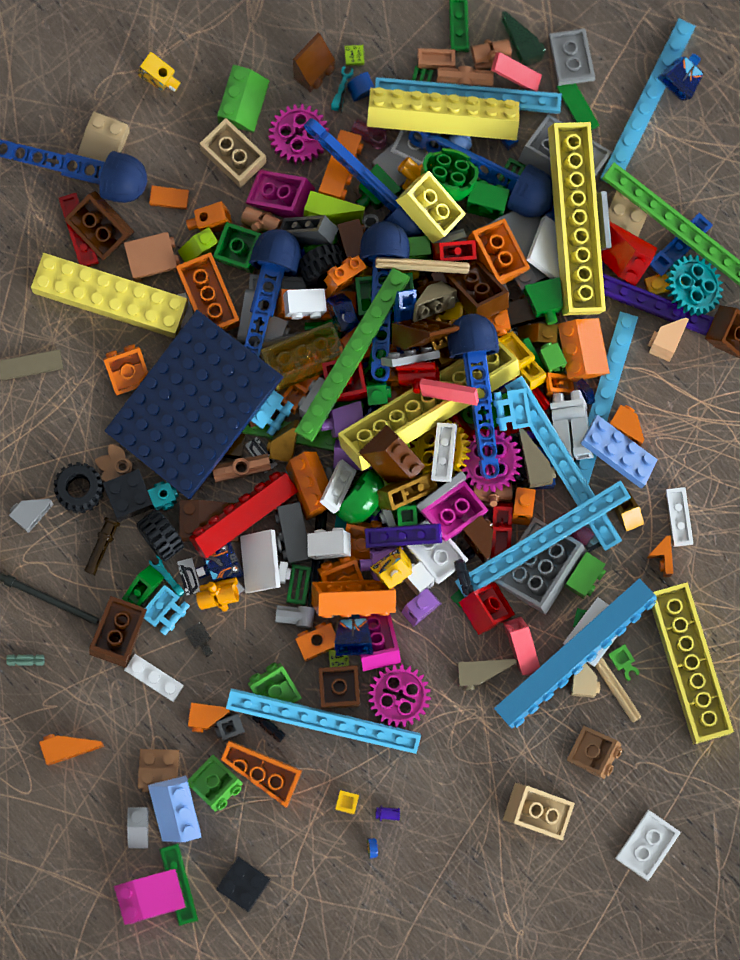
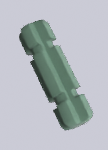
M7 655L6 664L8 666H15V664L18 666H33L34 664L36 666H43L45 663L44 655Z

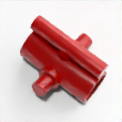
M422 361L396 367L400 386L412 385L413 392L417 394L421 391L419 384L421 379L440 381V370L435 365V362Z

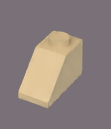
M585 663L582 666L581 672L577 675H572L571 696L594 698L596 693L600 692V682H597V675Z

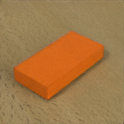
M152 186L149 205L187 210L189 190Z

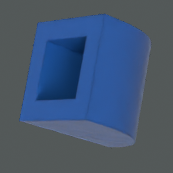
M367 71L350 80L347 87L353 102L370 96V88H374V85Z

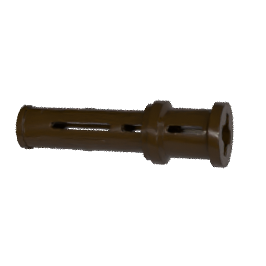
M107 517L104 518L105 523L101 532L97 534V543L84 569L85 572L94 576L107 546L113 542V535L117 527L120 526L119 522Z

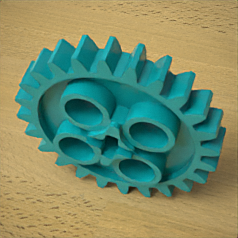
M692 255L683 256L676 260L669 267L670 271L666 273L669 278L665 280L666 283H669V286L665 289L671 291L668 297L673 296L674 298L672 303L677 302V309L683 307V313L689 311L691 316L695 313L697 316L705 315L715 309V306L719 304L718 300L723 297L719 293L724 291V289L719 287L723 282L717 279L721 275L714 273L717 268L711 269V263L705 264L704 258L699 261L698 255L694 258Z

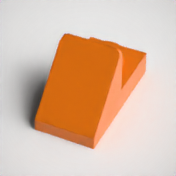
M671 535L666 536L647 557V559L662 558V560H659L660 572H663V577H671L673 575Z

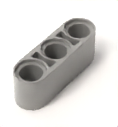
M252 289L245 290L237 341L241 344H245L252 317L250 309L255 290ZM264 300L258 304L261 310L263 309ZM258 319L257 322L254 321L256 324L255 332L259 333L261 319ZM251 337L249 344L254 346L257 337Z

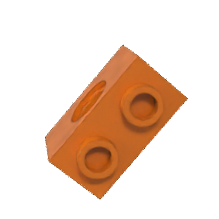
M326 622L315 626L316 630L311 632L306 630L297 635L298 638L295 641L305 662L327 653L329 650L340 647V644H335L340 642L331 623L326 624ZM315 636H319L323 640L318 646L313 645L311 642Z

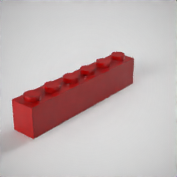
M276 471L269 476V480L265 483L257 484L251 493H246L239 497V501L236 504H230L225 507L222 514L211 517L207 525L196 528L189 539L199 555L208 558L296 494L298 490L286 472Z

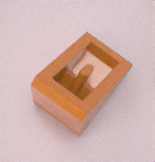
M546 373V382L543 383L546 398L553 397L555 393L570 395L572 391H575L574 384L568 379L567 374Z

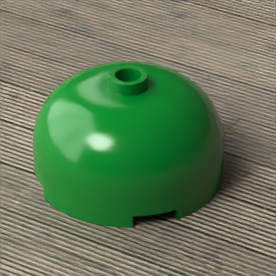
M442 148L441 151L430 152L426 155L420 173L421 176L430 171L457 202L469 196L476 185L479 170L470 161V157L467 154L455 149Z
M369 468L348 490L339 511L334 514L349 524H360L371 515L375 517L381 510L379 508L377 491L385 486L382 478Z

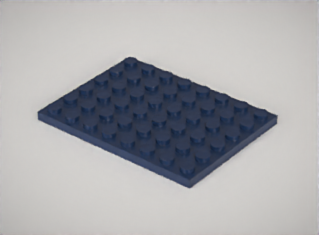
M196 310L104 431L185 497L191 499L284 376L204 314Z

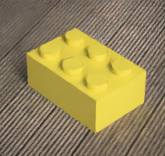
M430 171L416 178L396 199L397 203L432 243L445 237L466 214Z

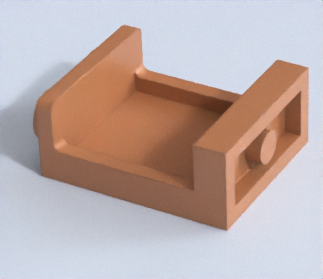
M168 232L124 243L134 282H140L141 278L174 270V273L177 272L176 266L180 265L178 254L174 255L173 248H176L174 238H169Z

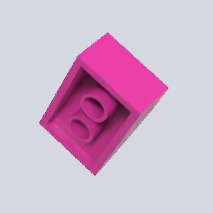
M259 170L246 203L284 218L303 217L310 191H315V187L305 177Z
M464 480L421 510V513L430 524L441 523L442 539L446 542L461 533L466 526L479 516H484L488 509Z
M378 613L371 614L370 616L351 615L353 619H366V623L361 627L358 626L361 631L367 630V634L370 637L367 641H371L369 653L372 654H364L360 651L359 656L363 671L401 663L400 651L390 614L386 616L379 615ZM356 629L354 630L355 637L359 638V642H362V638L366 635H363ZM364 639V647H365V646L368 645L369 642H366V640ZM357 643L358 650H362L363 643Z
M175 869L114 886L125 925L186 907Z

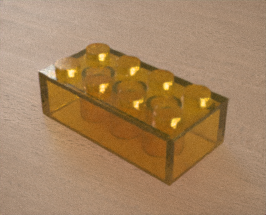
M329 322L263 348L261 352L265 362L284 376L276 387L277 391L324 373L322 363L338 360L344 349L333 322Z

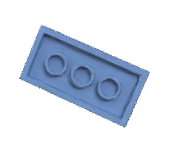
M599 415L593 418L580 443L641 489L646 485L658 460Z

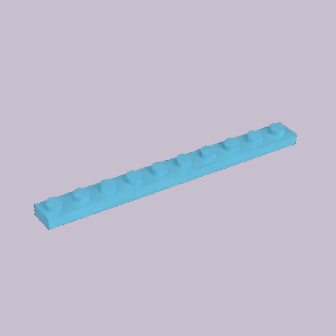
M680 18L678 19L600 180L604 181L602 177L614 162L624 170L626 169L668 84L665 79L661 78V75L664 72H668L669 75L672 73L671 65L674 63L675 66V61H679L695 29V25Z
M376 77L375 88L380 87L387 90L400 89L409 92L420 91L430 94H455L462 97L475 96L484 99L514 100L519 102V110L560 114L561 93Z
M621 311L619 313L607 353L610 374L600 376L588 416L589 426L596 415H599L605 421L608 420L638 320L637 316ZM594 453V458L575 460L577 467L588 484L597 457Z
M523 376L505 385L507 390L526 387L532 421L530 429L577 506L594 497L593 491ZM606 513L589 523L605 551L622 541Z
M621 480L469 572L474 591L487 586L630 499L631 496ZM458 579V580H456L455 582H456L457 586L459 587L460 591L462 592V588H461L462 585H460V582H459V579Z
M232 688L226 706L228 710L415 754L417 753L421 733Z

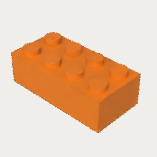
M211 252L176 266L178 276L194 313L196 310L200 311L224 331L239 327L240 320Z
M373 579L312 582V606L318 616L322 618H331L332 615L351 617L353 614L370 616L376 613L386 616L390 613H396V589L394 587L389 589L381 581Z

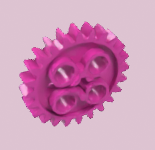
M294 104L292 110L286 106L287 112L280 110L281 116L275 115L274 119L276 122L271 121V126L273 127L269 129V133L273 134L269 136V141H273L271 148L277 147L275 154L281 152L280 159L286 156L288 163L291 159H294L295 164H297L298 160H301L302 164H304L305 159H308L311 163L312 156L318 159L317 152L324 153L323 146L320 145L317 139L309 138L307 136L309 133L305 130L304 124L299 125L296 121L304 119L307 122L310 118H313L329 132V128L326 127L327 121H322L323 115L317 116V109L311 112V106L307 110L304 109L303 104L300 109H297L296 104ZM283 130H289L291 132L288 136H284L281 134ZM295 144L302 145V148L299 150H295L293 146Z
M487 429L486 435L483 431H480V434L483 437H488L490 431ZM495 429L496 447L502 445L504 448L501 455L496 454L495 458H498L499 466L502 464L505 466V471L502 474L498 473L495 478L485 479L479 475V461L481 459L477 452L476 437L473 435L474 441L468 440L471 444L469 447H466L471 450V452L466 453L470 460H464L467 466L461 470L464 473L468 472L466 479H471L470 485L477 483L476 488L480 490L483 486V491L485 492L489 490V487L492 492L496 491V487L502 491L503 484L509 487L508 481L512 480L515 482L516 480L513 475H520L516 469L522 467L521 464H518V461L522 460L523 457L517 456L521 449H515L518 443H511L513 437L508 436L506 438L505 432H502L499 436V430ZM484 446V455L490 456L492 449L490 452L489 446ZM487 465L486 474L491 475L492 472L494 473V467Z
M394 664L391 671L388 667H385V674L379 671L380 678H373L376 684H370L374 691L368 692V695L373 696V698L368 700V703H374L370 709L377 710L375 717L381 715V722L387 719L388 726L395 722L396 728H398L399 723H402L405 728L407 721L413 725L414 718L420 721L418 714H426L423 708H429V705L425 701L431 700V697L426 696L427 693L431 692L430 689H425L428 682L422 683L424 675L418 677V670L412 673L411 666L404 670L403 664H401L400 669H397ZM396 679L399 682V686L391 688L388 685V681ZM408 686H415L417 693L409 695L406 691ZM383 689H387L395 694H398L399 691L403 692V697L416 700V703H412L403 698H401L400 701L396 700L395 695L383 692ZM384 697H389L393 703L391 706L385 707L382 705L381 700ZM408 704L411 710L409 713H402L400 706Z

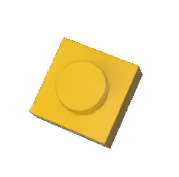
M340 790L335 810L354 815L359 795Z

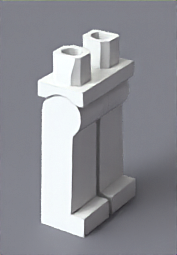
M572 391L571 400L565 401L563 393L553 394V403H550L553 427L573 460L574 457L576 460L594 458L593 453L580 444L589 428L586 411L587 403L581 391Z

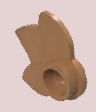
M109 444L108 446L109 455L95 459L98 468L104 471L101 479L106 482L132 471V463L129 459L125 458L124 450L114 444ZM125 464L126 469L120 470V465Z

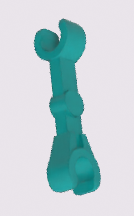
M346 66L342 67L341 75L343 79L339 85L338 93L332 101L331 110H339L346 81L353 77V68L349 74L344 73Z
M155 555L159 563L154 565L149 560V564L160 572L173 591L179 597H182L185 594L184 590L164 568L162 560Z

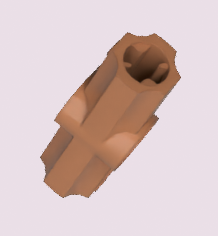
M460 66L458 68L438 67L437 83L493 87V71L474 70L470 66Z
M267 453L245 459L238 458L232 462L219 464L212 471L215 483L270 471L271 465ZM244 464L247 466V469L244 472H238L236 470L237 466Z

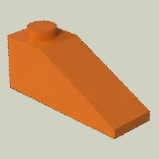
M54 734L43 737V741L39 742L48 766L104 747L102 741L55 736Z

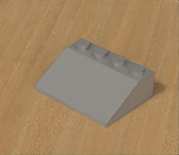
M548 114L524 146L518 161L526 166L530 164L546 172L552 178L548 128L554 123L563 122ZM592 140L596 179L612 152Z
M513 211L489 223L492 224L505 218L525 259H527L542 218L541 216L534 218L525 217ZM529 262L530 269L513 279L522 295L524 294L525 285L550 279Z
M534 517L519 542L548 524ZM567 536L494 582L527 605L546 615L583 558L586 549L581 542Z

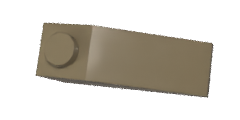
M523 428L519 429L518 437L529 489L551 485L553 479L556 478L554 467H550L548 459Z
M517 660L458 662L459 688H463V691L475 690V687L484 684L515 666Z

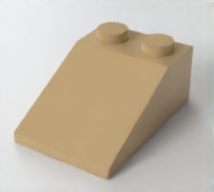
M93 111L77 155L105 162L110 152L122 151L130 133L128 124ZM76 162L74 163V167H73L74 169L77 168V163H76ZM89 165L86 168V173L90 175L94 174V166Z
M515 783L503 820L563 840L575 803L535 788Z

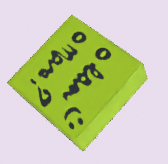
M363 45L345 46L346 66L364 65Z
M348 649L343 653H339V650H329L330 667L349 666V655H344L348 654Z

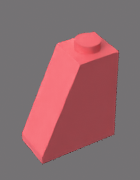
M522 617L503 622L512 652L517 660L519 671L522 675H532L540 668V664L528 625Z

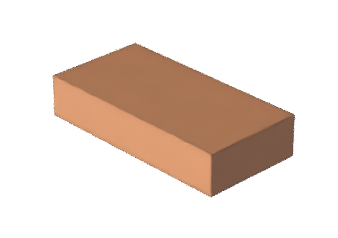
M418 48V68H455V50Z

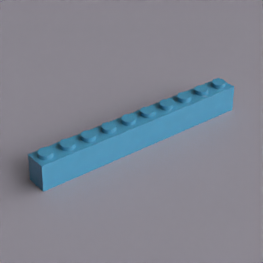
M639 578L494 708L496 712L511 728L519 727L529 713L533 714L539 709L538 705L541 702L548 701L558 687H564L568 683L569 677L581 672L582 666L587 661H593L597 657L598 651L610 646L611 640L616 635H622L627 630L626 626L631 622L635 623L638 621L645 609H651L656 604V595Z

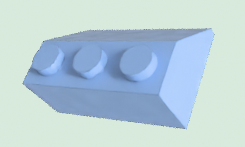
M187 776L148 785L162 841L186 842L201 838V831Z

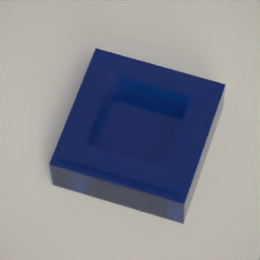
M583 378L577 381L578 390L581 391L584 400L589 405L595 402L593 389Z

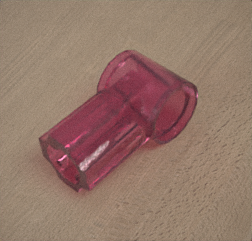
M359 119L354 122L351 133L361 135L362 140L371 144L375 149L385 148L387 145V133L383 128L367 127V123ZM376 136L383 137L381 141H376L374 138Z
M584 526L570 536L581 542L585 547L595 534Z

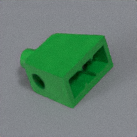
M376 164L370 172L397 197L400 196L402 188ZM362 183L359 185L358 192L362 196L355 202L357 205L366 208L370 204L375 210L384 206Z
M560 277L525 285L523 291L535 317L545 316L547 325L557 323L556 313L561 312L563 308Z

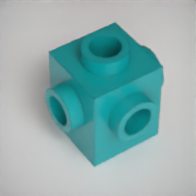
M159 482L154 485L155 488L148 490L156 510H169L177 503L176 497L179 496L177 490L173 486L171 487L168 482Z

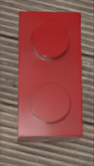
M475 240L432 243L433 260L460 261L477 259Z

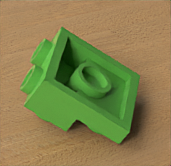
M275 662L266 667V672L261 675L260 673L252 675L249 678L250 682L247 683L253 694L291 703L302 699L281 663L276 664Z
M214 755L188 779L189 787L215 812L218 809H224L228 803L227 800L232 795L236 796L241 791L240 786L243 784Z

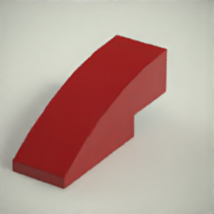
M497 502V506L493 507V537L490 559L511 547L512 503Z

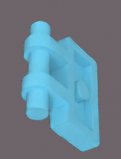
M526 387L507 390L508 398L502 399L501 392L493 393V406L496 407L497 412L496 424H499L500 431L507 430V422H512L513 429L532 426ZM503 405H509L510 416H505Z
M275 390L251 420L260 429H263L268 424L270 428L266 433L272 437L276 431L280 430L282 422L286 417H289L291 414L290 410L294 406L290 401H287L285 406H282L280 403L284 397ZM275 410L279 411L280 413L276 419L272 420L271 416Z
M164 585L145 607L147 612L144 619L154 627L161 622L164 626L160 632L166 636L170 630L172 631L175 628L176 622L185 616V611L190 605L185 601L180 607L175 604L180 597ZM170 609H173L175 613L167 620L164 616Z

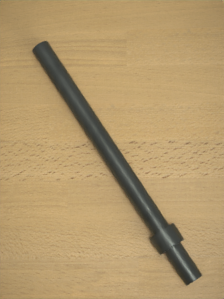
M0 573V581L4 582L5 586L17 588L94 625L97 624L98 617L16 580V577L12 575L7 576Z

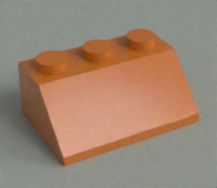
M505 218L472 231L466 239L475 240L477 259L502 285L530 269Z
M599 318L575 319L558 324L563 355L567 362L566 371L569 380L577 382L610 374Z
M302 452L290 459L286 470L289 478L298 490L296 496L306 520H310L328 510L320 503V499L329 481L317 452Z

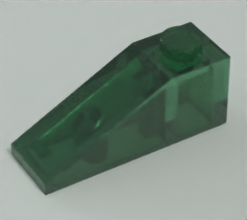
M506 11L502 12L501 20L520 63L524 66H529L542 61L546 52L543 43H539L538 38Z

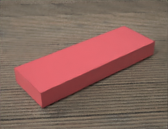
M500 52L495 54L491 71L529 91H538L541 74Z
M421 379L419 383L422 396L476 406L479 402L477 389L474 387L429 379Z

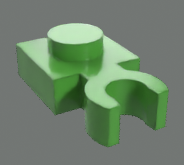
M625 644L608 654L617 671L624 670V677L627 681L631 680L628 675L629 671H633L636 676L639 675V670L631 665L635 660Z

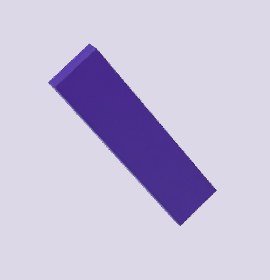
M441 523L365 528L366 548L442 543Z

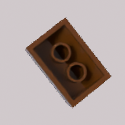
M97 191L89 193L64 219L102 260L111 255L135 232L101 198Z
M387 425L359 451L361 456L387 483L412 480L425 467L404 441Z

